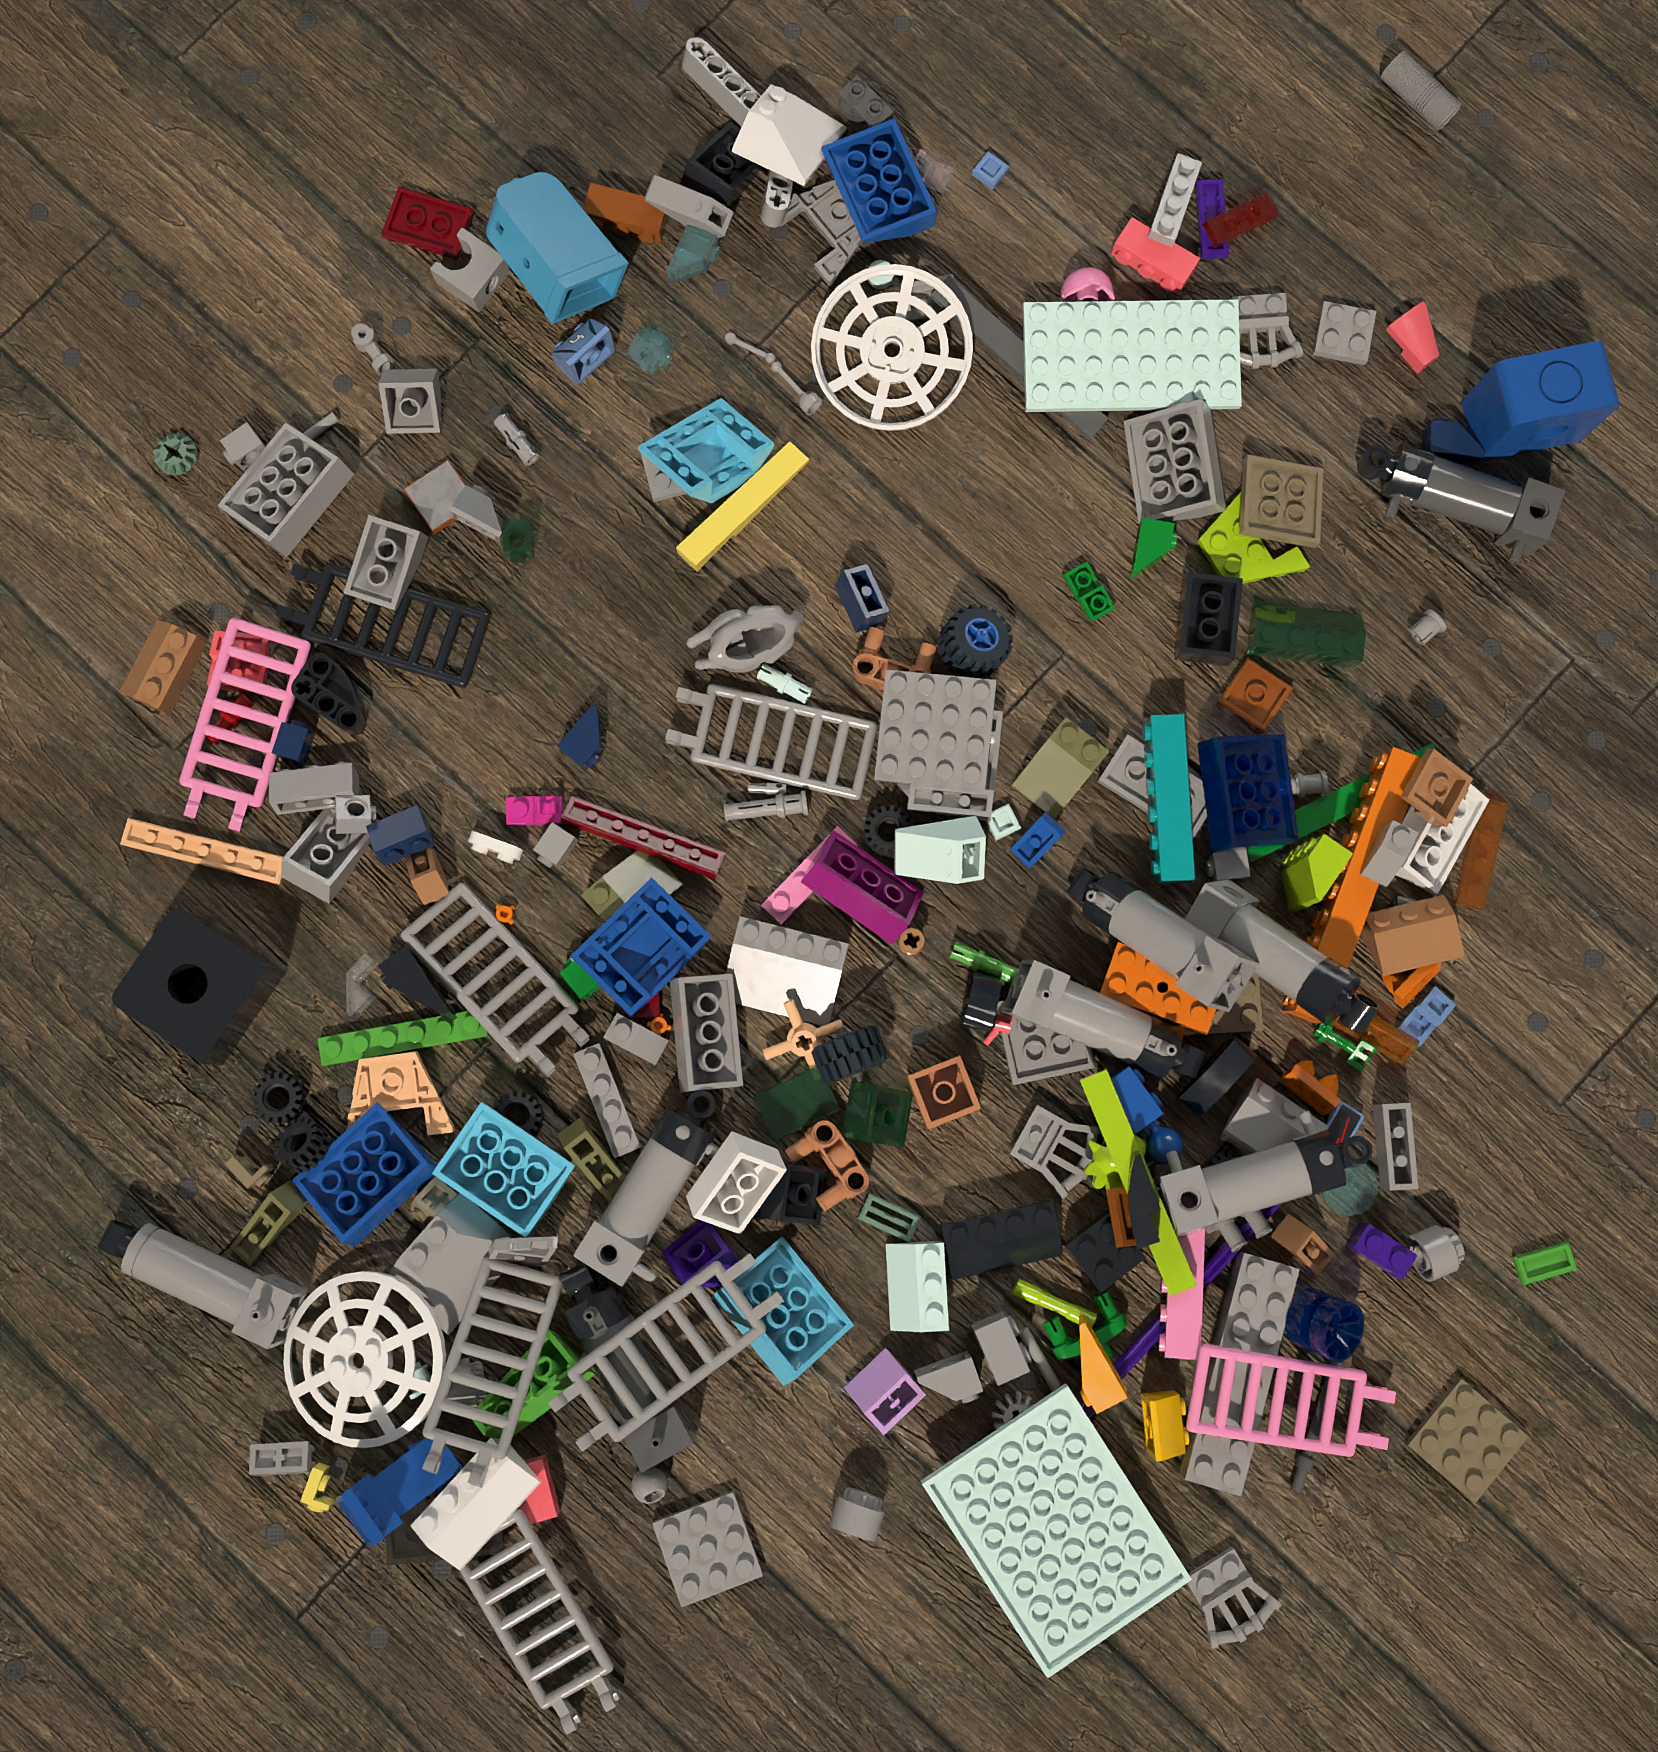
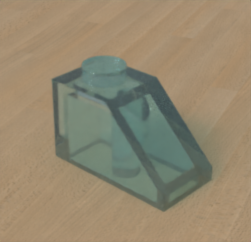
M687 224L666 271L668 282L676 284L708 271L711 263H716L720 254L717 235Z

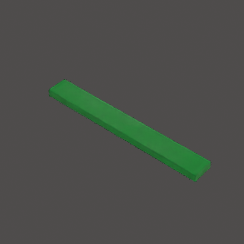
M1432 743L1411 754L1422 758L1426 749H1435ZM1372 773L1237 838L1236 841L1240 849L1247 850L1248 864L1351 814L1355 808H1359L1362 798L1359 797L1360 790L1365 782H1369Z

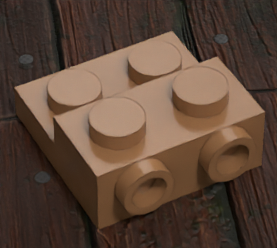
M1426 749L1401 798L1415 807L1413 812L1432 826L1448 827L1455 817V812L1460 802L1468 793V788L1473 778L1435 749Z

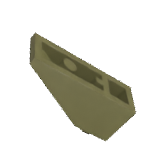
M580 1117L558 1134L559 1139L566 1152L610 1203L626 1176Z
M291 1180L287 1181L267 1196L230 1248L249 1266L253 1265L298 1216L308 1200Z

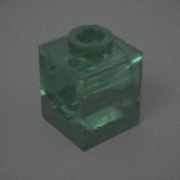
M503 519L502 552L506 559L517 563L525 562L526 559H534V526L530 519ZM518 537L525 538L521 546H512L514 539Z

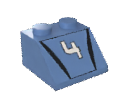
M590 318L586 323L579 324L573 331V335L566 341L559 342L551 355L555 365L578 386L615 352V347L610 329Z

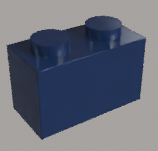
M868 564L842 572L834 586L855 632L880 626L890 611Z
M418 805L366 826L374 853L384 866L398 862L401 858L413 853L424 851L427 847L435 844L428 820Z

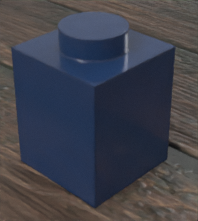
M292 720L291 724L281 722L272 754L280 759L305 765L315 734L307 729L308 725L295 720Z

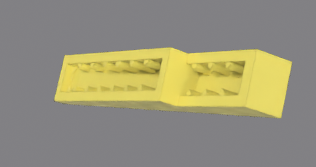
M788 442L676 547L677 553L698 572L733 535L736 537L809 462V458L791 442Z

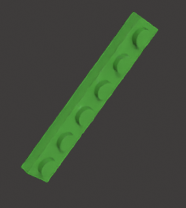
M469 1011L455 1013L458 1018L453 1021L445 1016H438L317 1039L321 1066L356 1061L362 1058L384 1056L488 1037L489 1033Z

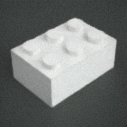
M731 1131L686 1195L693 1217L741 1234L787 1170L778 1149Z

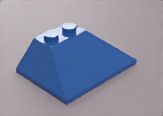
M651 877L571 955V958L632 1016L652 1000L695 957L712 936Z

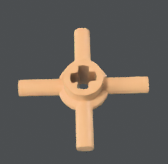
M794 999L787 1000L783 1005L792 1028L788 1032L786 1041L763 1049L764 1056L768 1060L789 1051L798 1056H805L814 1080H818L821 1076L811 1052L816 1046L820 1045L822 1038L837 1033L839 1028L845 1030L843 1022L840 1019L819 1028L809 1023H803ZM804 1035L805 1038H808V1043L803 1044L802 1041H799V1036Z

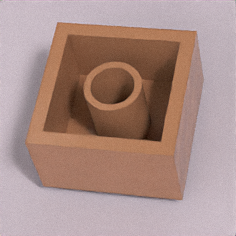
M961 1056L906 1077L926 1129H931L981 1109Z

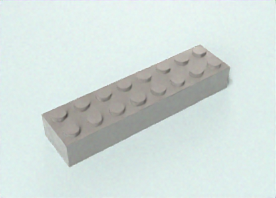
M1239 1251L1235 1256L1212 1345L1277 1356L1300 1269ZM1210 1357L1200 1422L1214 1424L1225 1359ZM1236 1362L1226 1426L1241 1427L1251 1363ZM1263 1366L1252 1430L1258 1431L1274 1367ZM1189 1432V1445H1186V1453L1183 1455L1179 1474L1187 1481L1242 1496L1255 1442Z

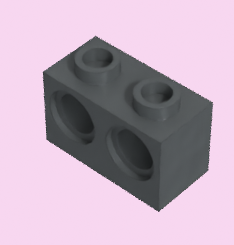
M858 75L838 92V109L860 131L893 119L894 111Z

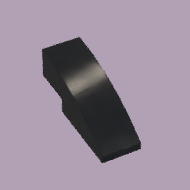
M1139 1151L1133 1152L1129 1169L1127 1192L1131 1228L1137 1248L1140 1249L1160 1242L1150 1213L1159 1211L1161 1208Z

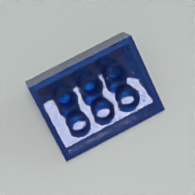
M1284 734L1222 736L1197 743L1212 853L1299 843Z

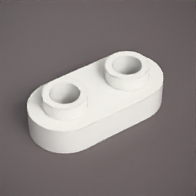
M474 831L471 832L468 842L473 844L472 850L486 855L488 850L498 854L497 859L513 864L514 860L520 861L524 851L514 845Z

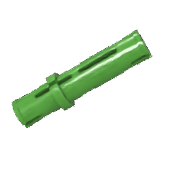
M957 941L955 942L953 949L963 954L952 950L949 958L971 966V970L976 972L981 970L1006 982L1013 983L1018 971L1017 968L985 955V951H975L959 944Z

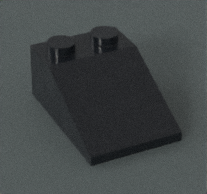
M730 122L687 160L680 184L709 196L730 208L737 202L763 166L732 152L741 129Z

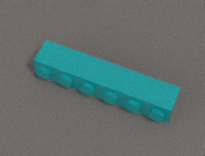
M1184 714L1151 715L1142 727L1143 740H1147L1148 751L1144 752V764L1146 768L1149 767L1150 778L1146 779V793L1151 795V806H1148L1147 815L1148 821L1153 824V833L1149 835L1150 850H1154L1155 861L1151 862L1152 878H1156V885L1191 883L1195 880L1185 718Z

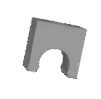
M461 228L457 233V237L465 254L471 256L469 264L460 270H450L441 263L435 262L430 270L438 285L477 312H480L511 271L499 252L464 228Z

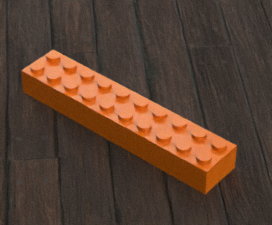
M1395 747L1382 752L1378 757L1375 756L1370 763L1368 772L1372 774L1369 782H1365L1360 790L1361 804L1359 808L1353 810L1349 823L1352 824L1349 834L1346 833L1340 844L1352 852L1353 855L1323 897L1322 908L1320 911L1317 910L1311 922V926L1314 927L1311 937L1307 936L1305 939L1306 943L1347 969L1379 885L1361 876L1360 873L1383 824L1392 820L1400 824L1402 823L1409 803L1402 799L1401 795L1421 760V757ZM1284 994L1282 1004L1285 1007L1283 1012L1314 1024L1322 1023Z

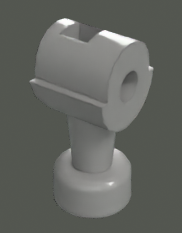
M363 323L356 324L351 330V335L354 339L353 343L360 352H367L373 359L372 367L377 374L381 375L383 370H391L395 361L388 353L381 352L377 345L378 338L373 329Z

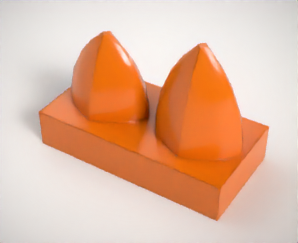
M1441 962L1408 970L1411 973L1410 976L1402 972L1382 976L1385 986L1394 995V1002L1403 1009L1441 970Z
M1301 1061L1284 1072L1279 1082L1320 1115L1324 1116L1335 1109L1341 1101L1337 1097L1339 1088L1338 1077L1336 1074L1328 1075L1317 1081L1314 1078L1313 1062Z

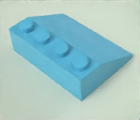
M481 1102L432 1174L523 1237L528 1238L531 1237L548 1212L576 1165Z
M780 1237L755 1258L757 1262L755 1265L735 1278L734 1282L753 1308L775 1291L784 1300V1302L761 1318L766 1326V1332L750 1344L784 1386L797 1379L854 1324L786 1240ZM723 1286L712 1295L713 1299L742 1335L753 1328Z

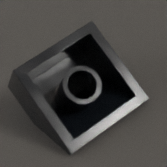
M784 1163L787 1169L760 1206L756 1217L779 1222L820 1225L822 1208L817 1202L816 1197L825 1192L828 1169Z

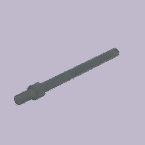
M1342 1324L1330 1365L1342 1367L1354 1327ZM1329 1376L1325 1378L1307 1435L1308 1439L1319 1440ZM1303 1450L1301 1455L1298 1454L1295 1463L1297 1470L1291 1485L1292 1490L1302 1493L1308 1472H1312L1315 1460H1313L1314 1451Z

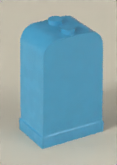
M538 172L523 178H514L509 183L503 184L498 188L486 226V236L545 312L544 315L552 324L615 298L628 262L621 253L617 252L556 177L548 173Z

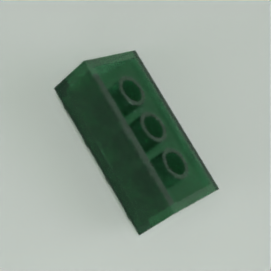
M1253 600L1246 654L1354 669L1363 661L1366 632L1362 616L1359 614Z

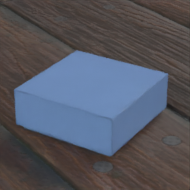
M988 151L973 169L972 176L993 190L1009 171V165Z

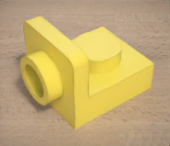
M320 1462L312 1468L300 1501L308 1504L307 1508L315 1512L328 1511L335 1503V1499L320 1494L325 1493L331 1476L327 1475L330 1466Z

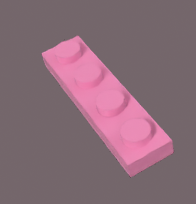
M838 826L834 829V831L857 846ZM829 835L761 905L780 925L814 892L802 884L801 880Z

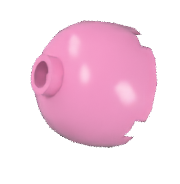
M1082 268L1068 275L1062 285L1060 300L1061 302L1115 301V294L1110 278L1103 271L1096 268Z

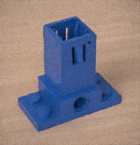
M425 1438L409 1445L407 1453L374 1478L370 1474L366 1475L335 1499L367 1547L375 1546L382 1541L385 1536L403 1523L400 1517L434 1490L441 1491L449 1479L463 1469L448 1445H446L438 1475L422 1469L433 1443V1440Z

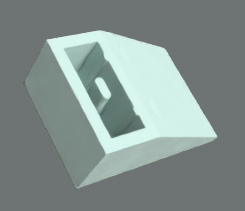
M971 816L895 829V874L955 884L984 879L986 836L977 817Z

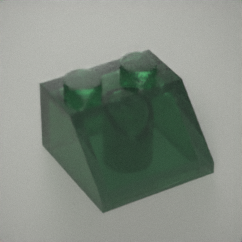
M851 1081L842 1137L904 1148L913 1097L912 1092Z

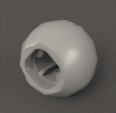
M651 1467L642 1473L640 1470L636 1472L631 1487L632 1493L638 1501L651 1504L665 1496L668 1484L664 1473L656 1467Z

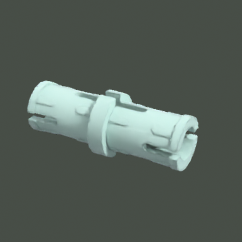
M767 663L763 664V669H760L757 679L777 688V692L780 694L786 693L803 704L807 702V697H810L813 691L811 687L809 688L796 681L789 673L785 675Z

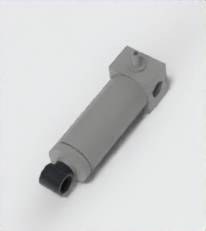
M110 1220L98 1245V1249L123 1258L121 1272L233 1324L232 1333L266 1349L285 1342L288 1329L295 1317L294 1315L309 1292L308 1289L276 1274L261 1276L151 1223L145 1224L138 1231L126 1223Z

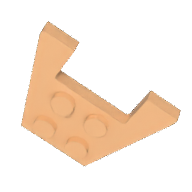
M417 1051L359 1059L352 1093V1105L348 1114L347 1129L378 1102L386 1111L423 1107L427 1135L455 1131L454 1125Z

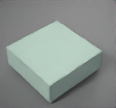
M1009 803L992 811L991 822L986 821L995 841L1021 829Z

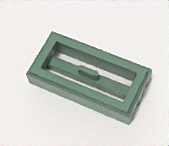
M870 1192L858 1219L909 1243L921 1216ZM872 1201L913 1219L912 1224L871 1206ZM870 1211L908 1229L907 1235L866 1216L867 1212Z

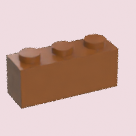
M590 183L583 210L599 230H610L622 237H627L628 235L638 237L646 243H662L669 219L667 214L644 201L645 196Z

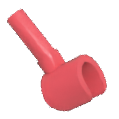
M998 1014L994 1027L984 1039V1043L989 1045L999 1034V1031L1009 1034L1013 1018Z

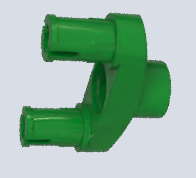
M1106 1290L1101 1293L1106 1304H1104L1099 1294L1092 1298L1104 1319L1103 1324L1094 1328L1093 1331L1108 1357H1111L1113 1352L1107 1341L1121 1332L1128 1322L1123 1312H1119L1110 1295V1291ZM1059 1316L1051 1318L1056 1330H1053L1049 1320L1042 1323L1054 1346L1052 1350L1058 1360L1081 1355L1080 1336L1069 1339L1059 1320Z

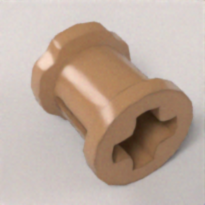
M909 928L900 935L899 948L903 953L915 955L920 952L925 940L921 931ZM907 935H911L913 939L918 938L919 941L914 949L910 945L905 946L904 942L907 941Z

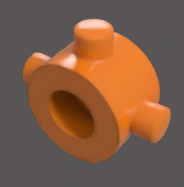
M498 904L495 907L497 909L496 917L500 922L509 923L510 925L515 922L513 918L516 908L513 905L508 907Z
M660 1014V1017H656L652 1022L648 1021L647 1027H651V1030L659 1036L672 1028V1025H669L664 1019V1014Z

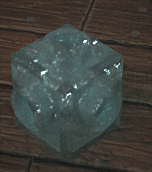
M649 326L635 334L626 355L638 363L641 369L652 374L661 368L665 369L670 364L673 357L671 352L675 344L669 341L666 335L655 331Z

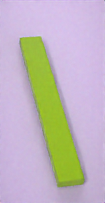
M1107 1069L1080 1079L1126 1192L1133 1152L1139 1151L1161 1208L1159 1211L1150 1213L1160 1242L1149 1245L1169 1295L1172 1296L1197 1286Z

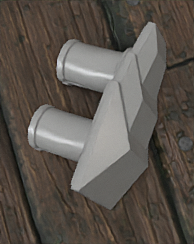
M1261 1210L1218 1222L1215 1227L1205 1229L1207 1234H1211L1214 1231L1220 1230L1233 1253L1248 1244L1235 1224L1236 1219L1245 1217L1257 1239L1268 1234L1273 1229L1268 1224Z

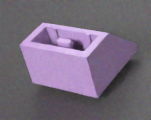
M886 1347L844 1386V1389L862 1412L883 1435L926 1396L925 1390Z

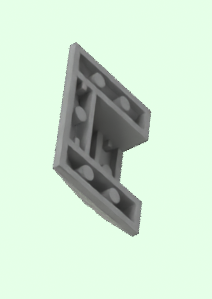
M459 1193L433 1218L398 1258L388 1275L397 1277L418 1291L433 1309L441 1329L450 1335L462 1320L482 1260L489 1256V1248L495 1239L501 1237H514L482 1208ZM491 1269L486 1286L491 1287L502 1275V1272Z

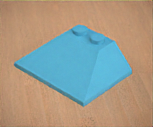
M720 398L638 446V450L688 495L713 503L745 484L760 469L774 448V442Z

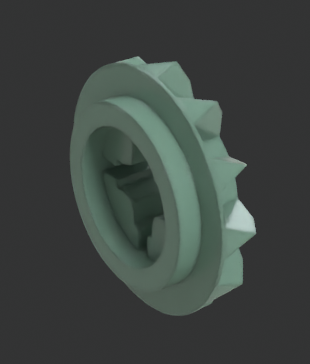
M179 432L176 434L166 433V437L162 440H157L158 445L153 450L154 462L163 472L169 475H181L188 472L195 465L198 456L197 447L188 436ZM168 449H178L182 459L175 456L171 457Z

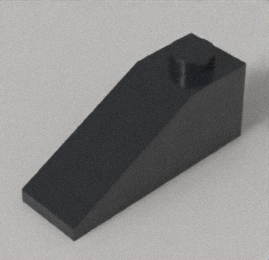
M404 946L378 965L383 973L380 978L389 990L394 988L404 996L452 1021L458 1018L416 954L407 946Z

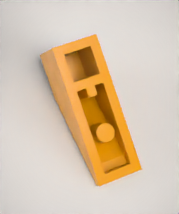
M1082 1314L1079 1316L1083 1389L1080 1391V1394L1087 1407L1092 1405L1098 1414L1127 1399V1390L1087 1318Z

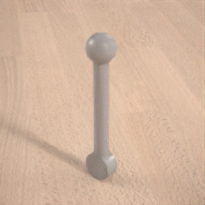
M732 332L727 333L725 336L728 344L732 345L735 343L764 357L768 363H773L776 359L775 354L771 352L766 353L737 339Z

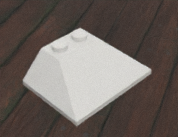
M771 84L749 110L734 143L732 152L805 186L825 160L821 147L840 140L845 134L847 127L797 96L785 91L783 88Z

